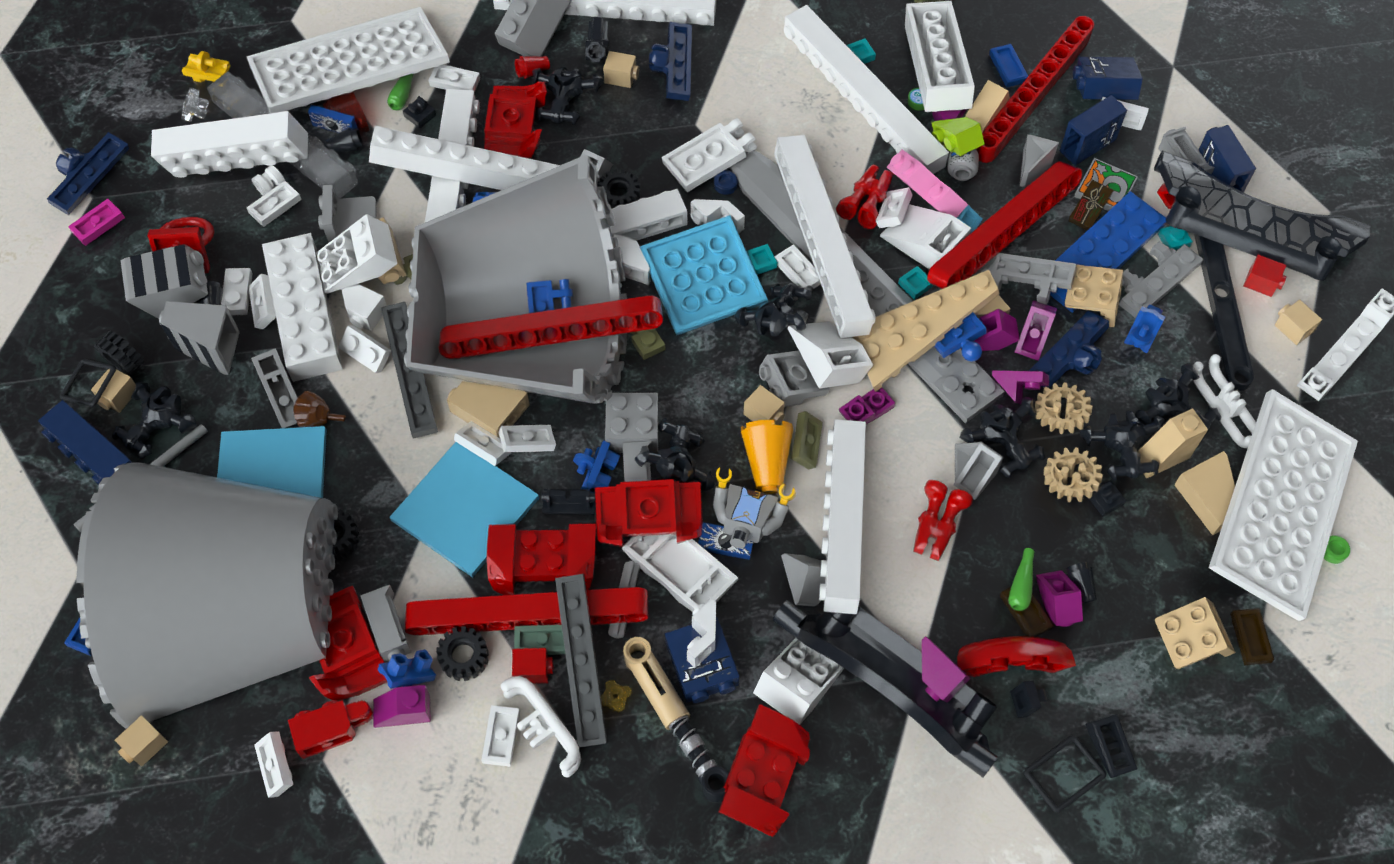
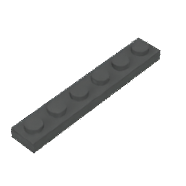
M406 302L381 307L412 438L437 433L438 430L424 373L410 370L404 362V354L407 352L406 330L409 323Z
M584 574L555 578L577 743L579 747L607 743L585 577Z

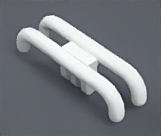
M1213 354L1209 360L1211 376L1221 389L1218 396H1215L1203 378V363L1195 362L1193 366L1200 377L1197 380H1193L1196 387L1209 406L1218 409L1219 414L1222 416L1220 422L1234 442L1242 448H1248L1252 436L1244 437L1231 418L1239 415L1251 434H1253L1256 421L1245 407V400L1239 398L1241 395L1238 390L1234 391L1235 386L1233 383H1229L1222 374L1219 367L1221 357Z
M521 676L511 677L503 681L501 689L504 691L503 695L505 698L510 699L516 695H524L536 710L517 724L518 729L523 731L531 725V728L523 735L527 740L536 734L538 735L530 742L533 749L555 735L568 753L567 757L560 763L562 775L564 777L572 776L578 770L581 762V754L576 740L531 681Z

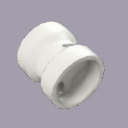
M273 165L267 167L262 175L257 174L252 178L254 186L262 195H265L285 180Z

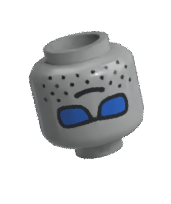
M976 149L962 156L950 151L948 155V172L952 177L960 181H966L977 174L979 154Z

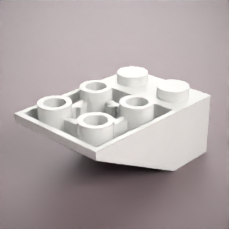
M909 204L902 223L895 227H887L880 237L930 270L938 260L970 235L971 227L950 214Z
M368 214L316 252L322 286L326 294L380 277L397 265L388 224Z
M829 321L806 324V329L798 331L795 325L788 326L787 328L819 389L860 383L873 366L863 345L852 337L840 338L837 327Z
M795 638L763 671L753 693L781 714L800 725L813 711L844 667Z

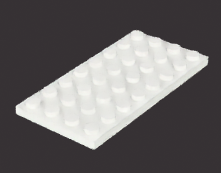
M421 7L247 56L250 68L270 113L304 107L314 102L328 100L334 96L351 93L365 87H372L378 83L395 80L398 77L415 74L425 69L449 63L448 54Z
M1272 389L1266 392L1209 569L1298 621L1306 619L1358 441Z

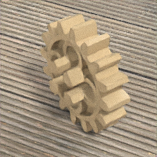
M1054 383L1052 390L1045 387L1043 394L1038 393L1037 401H1035L1036 419H1041L1042 427L1050 425L1049 431L1051 432L1057 428L1060 434H1063L1064 429L1074 433V427L1081 430L1084 423H1089L1092 413L1091 398L1085 397V390L1076 391L1077 385L1067 388V383H1063L1062 387H1058ZM1062 398L1067 399L1065 419L1060 418Z
M1064 448L1062 455L1057 451L1054 452V459L1048 458L1047 466L1044 467L1045 485H1050L1049 492L1057 491L1058 499L1067 496L1068 502H1071L1073 497L1082 502L1083 495L1091 498L1093 491L1098 492L1103 476L1101 474L1102 466L1096 465L1097 458L1092 457L1089 459V451L1086 450L1083 454H1080L1078 448H1075L1072 453L1067 448ZM1076 464H1079L1078 472H1074ZM1068 477H1072L1071 485L1066 486Z

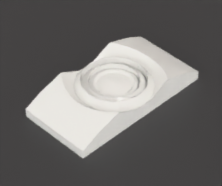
M676 534L633 536L622 547V550L631 560L640 565V569L645 574L663 585L679 603L692 612L701 603L707 604L711 599L717 602L738 581V577L693 539L677 544Z

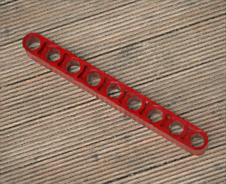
M1079 16L1072 22L982 132L984 145L976 148L980 162H992L1087 46L1094 28V22L1091 18Z
M1061 161L1056 162L938 260L928 272V282L944 289L970 278L1074 190L1081 181L1082 170Z
M643 296L449 325L440 331L439 353L445 358L454 359L655 329L663 322L662 304L660 299L655 296Z
M644 588L586 590L591 625L641 622L648 619V591ZM557 592L412 601L406 604L405 632L410 635L445 634L447 631L451 634L453 633L452 629L455 627L458 631H461V626H465L468 631H470V628H473L476 632L515 630V626L561 625Z

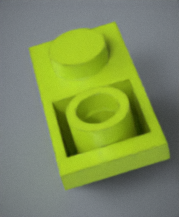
M964 117L932 122V135L946 149L959 156L984 145L980 123Z

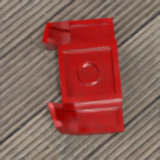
M538 81L528 86L493 87V93L489 97L484 129V149L523 158L533 156L534 151L539 146L542 129L533 131L536 107L545 106V96L547 93L545 82Z
M669 479L620 482V484H616L613 487H595L596 528L598 541L601 543L623 547V537L676 534L677 544L702 535L701 482L679 483V481Z
M516 524L489 525L487 572L492 589L503 595H515L516 581H555V578L584 574L586 590H589L594 572L596 524H569V530H516Z
M352 585L330 595L329 605L332 609V619L328 621L330 646L326 648V658L319 660L324 674L313 675L309 679L326 698L341 700L359 696L386 683L387 680L378 671L379 664L385 662L377 649L354 586Z
M759 704L751 726L743 735L724 786V792L726 793L719 813L775 837L789 816V813L780 807L796 762L804 766L809 760V732L794 720Z

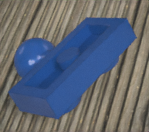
M972 312L962 320L963 323L956 329L953 327L944 335L945 338L938 341L934 346L943 358L961 348L962 356L967 361L974 362L981 357L982 348L974 340L985 335L987 331L984 324Z

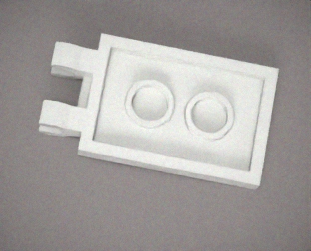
M736 118L726 126H723L721 123L715 125L663 156L662 161L686 192H689L746 158V152H752L757 148L753 142L755 137L750 132L745 134L741 129L743 124Z

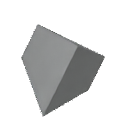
M1027 135L1022 156L1021 187L1032 183L1051 167L1059 142Z
M983 442L955 444V483L953 485L971 494L974 500L977 499L997 474L1003 456Z
M787 553L781 555L795 605H818L821 602L819 600L820 583L825 584V577H820L821 561L805 555Z

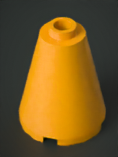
M758 420L746 423V428L744 426L741 427V434L756 489L762 490V493L776 494L777 489L784 482L793 425L787 421H782V425H775L774 420Z

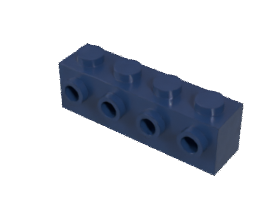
M63 400L38 420L44 428L41 433L51 443L57 441L60 444L58 446L59 450L66 457L70 458L73 455L77 459L74 463L85 474L88 471L94 474L91 478L98 486L103 478L111 477L115 473V467L132 463Z

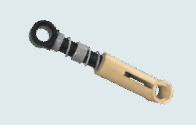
M642 637L630 638L625 643L623 650L626 666L634 674L667 730H674L673 735L680 740L679 746L686 757L692 760V767L697 769L696 774L702 785V792L705 798L711 802L723 801L726 793L724 792L725 788L713 790L708 784L710 781L718 779L725 786L729 773L721 768L720 765H717L715 760L710 759L707 754L708 750L704 749L705 743H703L699 734H695V728L692 729L688 722L690 713L651 651L650 643ZM634 651H642L645 653V655L639 659H635L631 656V654ZM646 669H648V671L650 672V674H651V676L653 677L654 681L656 682L658 688L655 686L654 682L652 681V679H651V677L649 676V674H648V672L646 671Z

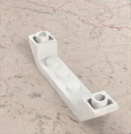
M1382 288L1355 322L1318 364L1310 369L1297 386L1316 400H1321L1394 316V296Z

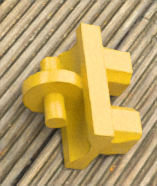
M201 51L198 55L190 54L188 63L183 67L182 73L185 76L192 77L196 82L209 80L213 81L215 86L223 87L228 79L227 72L230 68L229 61L210 58L208 52Z

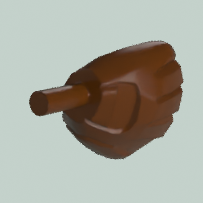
M305 391L295 401L293 412L299 427L322 426L327 424L329 420L345 421V415L331 414L326 402L311 391Z

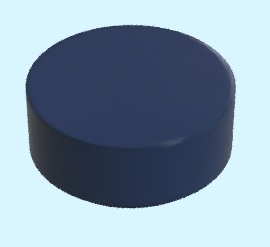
M722 171L715 175V190L724 195L733 193L737 189V176L731 171Z

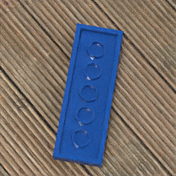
M1130 191L1055 261L1119 269L1166 225V217ZM1057 288V292H1051L1050 296L1065 307L1068 289ZM1067 308L1072 313L1076 310L1075 308Z

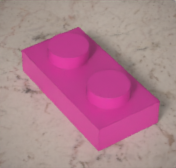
M106 199L69 225L68 228L86 246L125 217L109 199Z

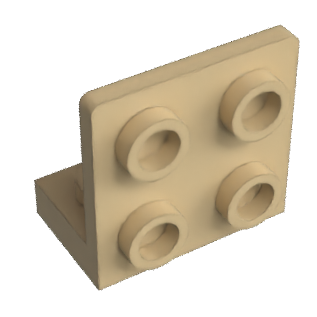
M1076 265L1077 269L1072 288L1067 290L1065 307L1100 311V316H1105V319L1109 320V327H1115L1122 291L1123 270Z
M1206 597L1155 619L1176 669H1181L1217 653L1224 657L1236 653L1213 602Z

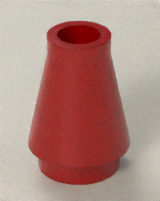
M520 56L519 59H515V70L519 78L524 77L526 79L533 76L532 71L536 68H540L542 71L550 69V62L547 56Z

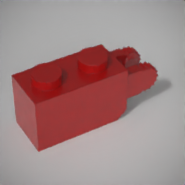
M332 700L323 704L322 708L314 711L305 710L297 713L294 718L288 720L296 752L302 759L351 742L356 735L354 728L364 725L373 719V711L366 701L361 700L357 703L353 702L346 705L343 700Z

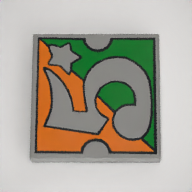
M1094 158L1074 197L1081 199L1090 182L1094 180L1114 190L1104 207V210L1109 211L1132 190L1138 176Z

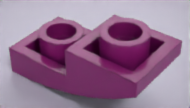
M880 388L877 392L872 389L862 397L860 395L856 396L839 408V412L846 420L862 421L868 424L893 409L895 402L883 388Z

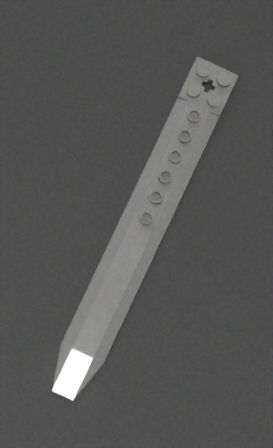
M755 150L746 152V158L729 167L731 172L737 176L739 187L747 198L814 266L778 164ZM840 227L841 232L846 236L848 251H851L853 254V264L860 273L862 288L867 291L870 309L874 310L875 317L913 302ZM933 346L916 361L908 363L965 424L1003 397L1005 392L975 361L965 360L961 349L943 358ZM964 386L972 387L974 393L969 391L963 392Z

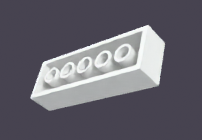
M952 1L906 4L905 30L925 112L972 109L975 86Z
M288 111L152 130L151 157L173 176L180 178L190 174L204 175L212 171L227 172L234 168L249 169L256 165L271 166L286 161L293 163L301 159H307L308 132Z
M311 233L262 244L285 366L292 381L295 382L343 370L327 294L324 293L316 257V252L318 251Z

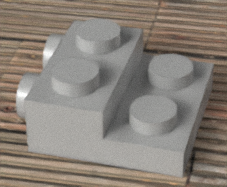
M800 351L769 354L760 365V378L763 381H767L770 387L769 391L785 402L784 407L800 405L805 398L825 396L830 390L829 387L819 389Z

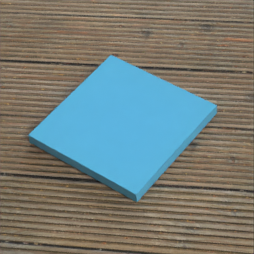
M730 215L640 246L676 336L735 315L743 307H747V310L768 302Z
M325 426L221 432L217 478L323 498L327 430Z
M455 442L393 512L390 519L393 523L473 578L487 562L489 525L516 524L517 526L539 500V495L498 467Z

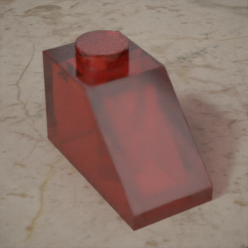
M353 92L331 97L322 104L325 109L354 116L358 130L363 132L369 131L366 116Z

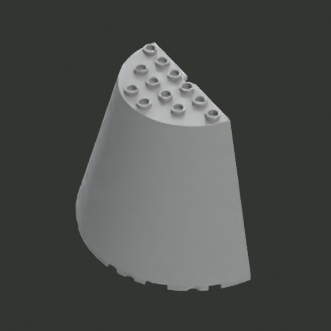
M588 155L581 156L415 227V234L412 238L413 260L410 262L412 279L409 283V293L411 297H414V300L410 302L407 308L409 323L406 330L407 352L404 354V362L407 368L420 373L593 404L602 403L612 397L613 394L610 389L612 385H619L621 370L624 367V361L619 362L620 354L626 353L627 333L454 359L445 358L439 353L440 331L445 326L529 314L526 286L528 282L551 280L553 290H559V280L569 279L570 289H573V297H571L572 307L627 299V294H621L620 292L622 287L620 282L625 281V274L622 266L621 248L618 247L617 238H612L610 226L615 225L613 213L608 204L604 186L597 187L596 179L599 178V174ZM561 298L554 299L555 310L562 309Z
M140 462L118 465L114 468L115 473L111 477L102 479L99 483L98 492L94 493L91 498V502L96 503L94 511L86 512L81 531L76 583L84 582V598H77V608L80 614L81 639L86 638L85 645L87 648H91L94 662L88 664L94 684L99 688L102 702L104 704H112L114 709L110 710V714L125 729L141 715L150 722L326 658V648L330 646L328 621L332 619L329 599L334 590L333 582L331 579H328V574L335 568V558L332 554V549L337 539L334 529V520L338 518L336 504L325 498Z

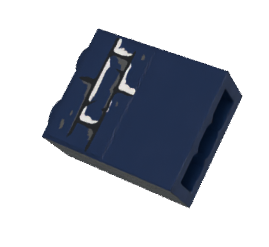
M1079 57L1077 65L1073 67V79H1076L1077 90H1080L1083 99H1102L1112 95L1115 99L1139 100L1143 78L1134 57Z
M1112 95L1108 96L1069 121L1059 151L1074 166L1081 163L1117 139L1127 109Z
M1229 125L1209 129L1199 147V152L1209 166L1215 167L1211 175L1231 187L1244 192L1256 170L1255 165Z
M717 617L715 650L696 668L687 661V647L694 638L698 636L702 638V636L692 625L665 633V644L686 703L691 701L693 703H700L707 700L709 695L718 692L720 694H727L734 691L736 686H739V674Z

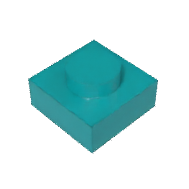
M866 38L846 45L864 64L875 60L876 53Z
M1172 226L1162 228L1158 233L1162 243L1168 246L1169 249L1172 248L1176 251L1184 244L1190 248L1193 242L1187 231Z
M768 244L747 251L757 275L777 268V261Z
M918 266L900 277L898 284L914 300L933 287V284L928 282L927 275Z

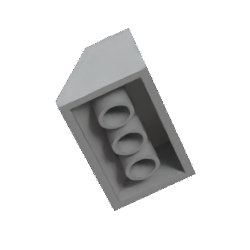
M512 0L495 32L499 45L523 56L542 57L572 0Z

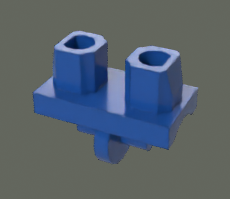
M1148 305L1147 308L1142 306L1124 343L1134 345L1143 352L1148 353L1165 319V316L1161 315L1162 309L1153 305Z
M603 440L601 446L596 449L593 458L591 457L593 451L589 448L585 449L584 454H575L573 461L579 466L577 472L584 474L585 470L588 469L581 489L609 486L611 476L600 472L601 466L613 471L620 458V455L609 450L610 443Z
M425 649L416 651L414 658L408 659L406 655L401 653L393 654L389 662L380 663L378 667L379 673L385 676L390 689L431 682L436 677L435 672L431 668L433 658Z

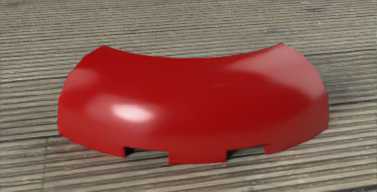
M1013 636L982 640L964 645L959 649L957 655V666L967 675L973 677L1007 671L1008 665H1025L1026 670H1039L1050 673L1076 666L1072 651L1065 644L1042 637Z

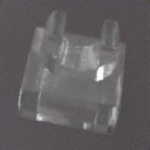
M189 89L184 100L181 119L191 122L194 114L199 118H205L207 110H203L200 107L206 109L209 101L199 98L200 90Z

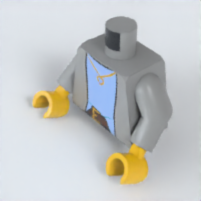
M720 467L717 469L716 478L719 481V485L715 488L713 508L718 522L724 525L723 533L732 535L730 544L733 547L744 548L747 540L758 543L763 536L770 535L782 526L789 508L787 503L796 497L794 487L789 496H784L783 491L786 488V484H782L779 488L781 500L778 502L779 497L732 484L727 488V483L732 477L731 469H729V477L726 479L719 477Z

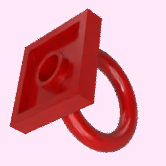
M183 217L164 224L160 229H149L147 236L152 251L185 244L202 254L204 272L209 273L210 264L205 246L214 236V227L209 221L199 217ZM200 228L204 229V234L202 236Z

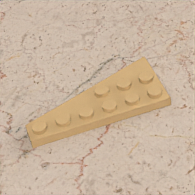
M989 270L875 317V323L872 325L869 335L852 337L863 345L873 363L867 374L875 392L882 388L881 384L890 377L894 378L901 373L900 369L910 361H916L935 346L938 341L945 338L944 335L953 327L955 329L963 323V319L972 312H978L1000 294Z

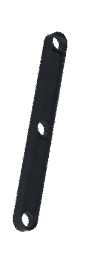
M1194 234L1198 254L1203 258L1201 267L1226 378L1229 383H1233L1235 386L1234 390L1244 391L1251 385L1254 373L1224 246L1221 243ZM1215 289L1224 290L1227 296H1218L1215 293ZM1234 375H1244L1247 379V382H1238L1235 379Z

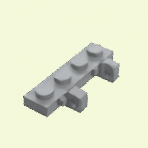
M1159 241L1152 247L1149 254L1157 258L1159 262L1157 269L1145 279L1144 277L1138 278L1137 274H1131L1128 268L1123 272L1122 286L1127 294L1120 300L1119 305L1136 318L1142 306L1146 308L1148 305L1154 306L1199 267L1203 258L1185 244L1176 251L1172 248L1169 249L1168 246Z
M998 253L973 276L989 270L999 290H1001L1002 283L1008 284V281L1034 284V288L1040 290V293L1037 295V302L1048 305L1050 293H1056L1057 288L1071 290L1077 267L1075 263Z

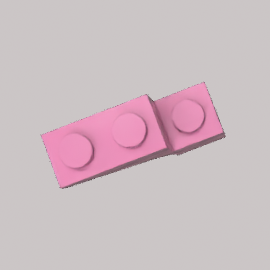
M903 149L893 156L890 164L887 166L894 175L938 212L950 214L957 218L968 206L950 187L940 181L922 163Z

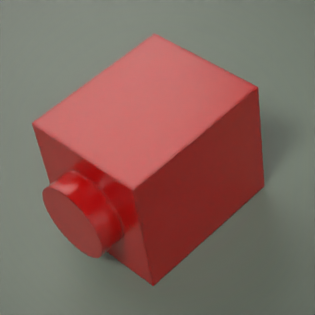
M1257 255L1249 269L1243 287L1272 297L1275 290H1281L1287 276L1283 275L1286 265Z
M546 648L512 649V677L521 676L527 678L533 684L548 683V674H553V657H548Z

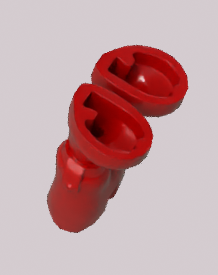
M872 164L859 181L854 183V193L839 201L836 207L837 214L843 219H852L858 211L862 198L865 195H869L858 212V222L866 229L875 228L878 217L876 205L886 199L893 173L885 169L880 179L877 180L876 176L879 166Z
M928 480L924 486L925 494L928 497V509L918 517L919 526L913 552L922 555L928 544V538L932 537L936 540L932 544L929 558L939 561L951 536L956 533V523L954 521L956 515L961 510L967 509L972 505L973 497L964 490H952L949 494L943 517L938 520L939 509L946 497L948 488L940 481Z

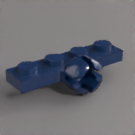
M670 22L668 27V45L654 44L651 47L653 51L649 55V63H651L649 68L655 72L666 73V98L689 101L692 45V25Z
M108 132L89 153H82L75 148L64 149L63 152L68 154L69 157L60 154L56 160V167L66 178L47 198L48 203L69 216L129 150L128 144Z
M1087 311L1029 370L1044 372L1049 375V386L1041 387L1050 388L1069 369H1075L1084 375L1094 373L1092 369L1097 370L1102 360V351L1092 344L1109 328V320Z

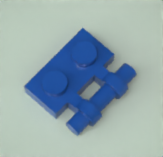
M569 279L559 280V290H553L551 280L526 283L529 313L555 310L554 299L561 298L562 308L572 307L571 297H573V289H570Z

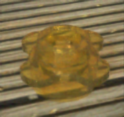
M609 680L605 684L606 690L604 694L601 695L602 706H608L610 709L621 712L625 709L627 697L631 696V688L629 686H620L614 680ZM613 694H617L618 697L613 698Z

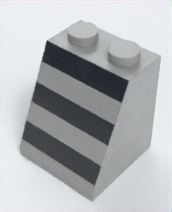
M183 244L122 259L121 267L126 301L159 319L161 311H164L166 301L194 303L208 295L202 254Z
M166 301L164 311H161L159 316V323L174 348L222 374L229 375L239 330L227 306Z

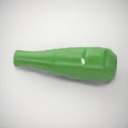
M414 74L400 77L391 90L387 103L392 110L397 111L404 108Z
M1031 548L1024 549L1021 563L1009 593V604L1014 610L1018 611L1027 609L1031 603L1033 558L1035 553Z

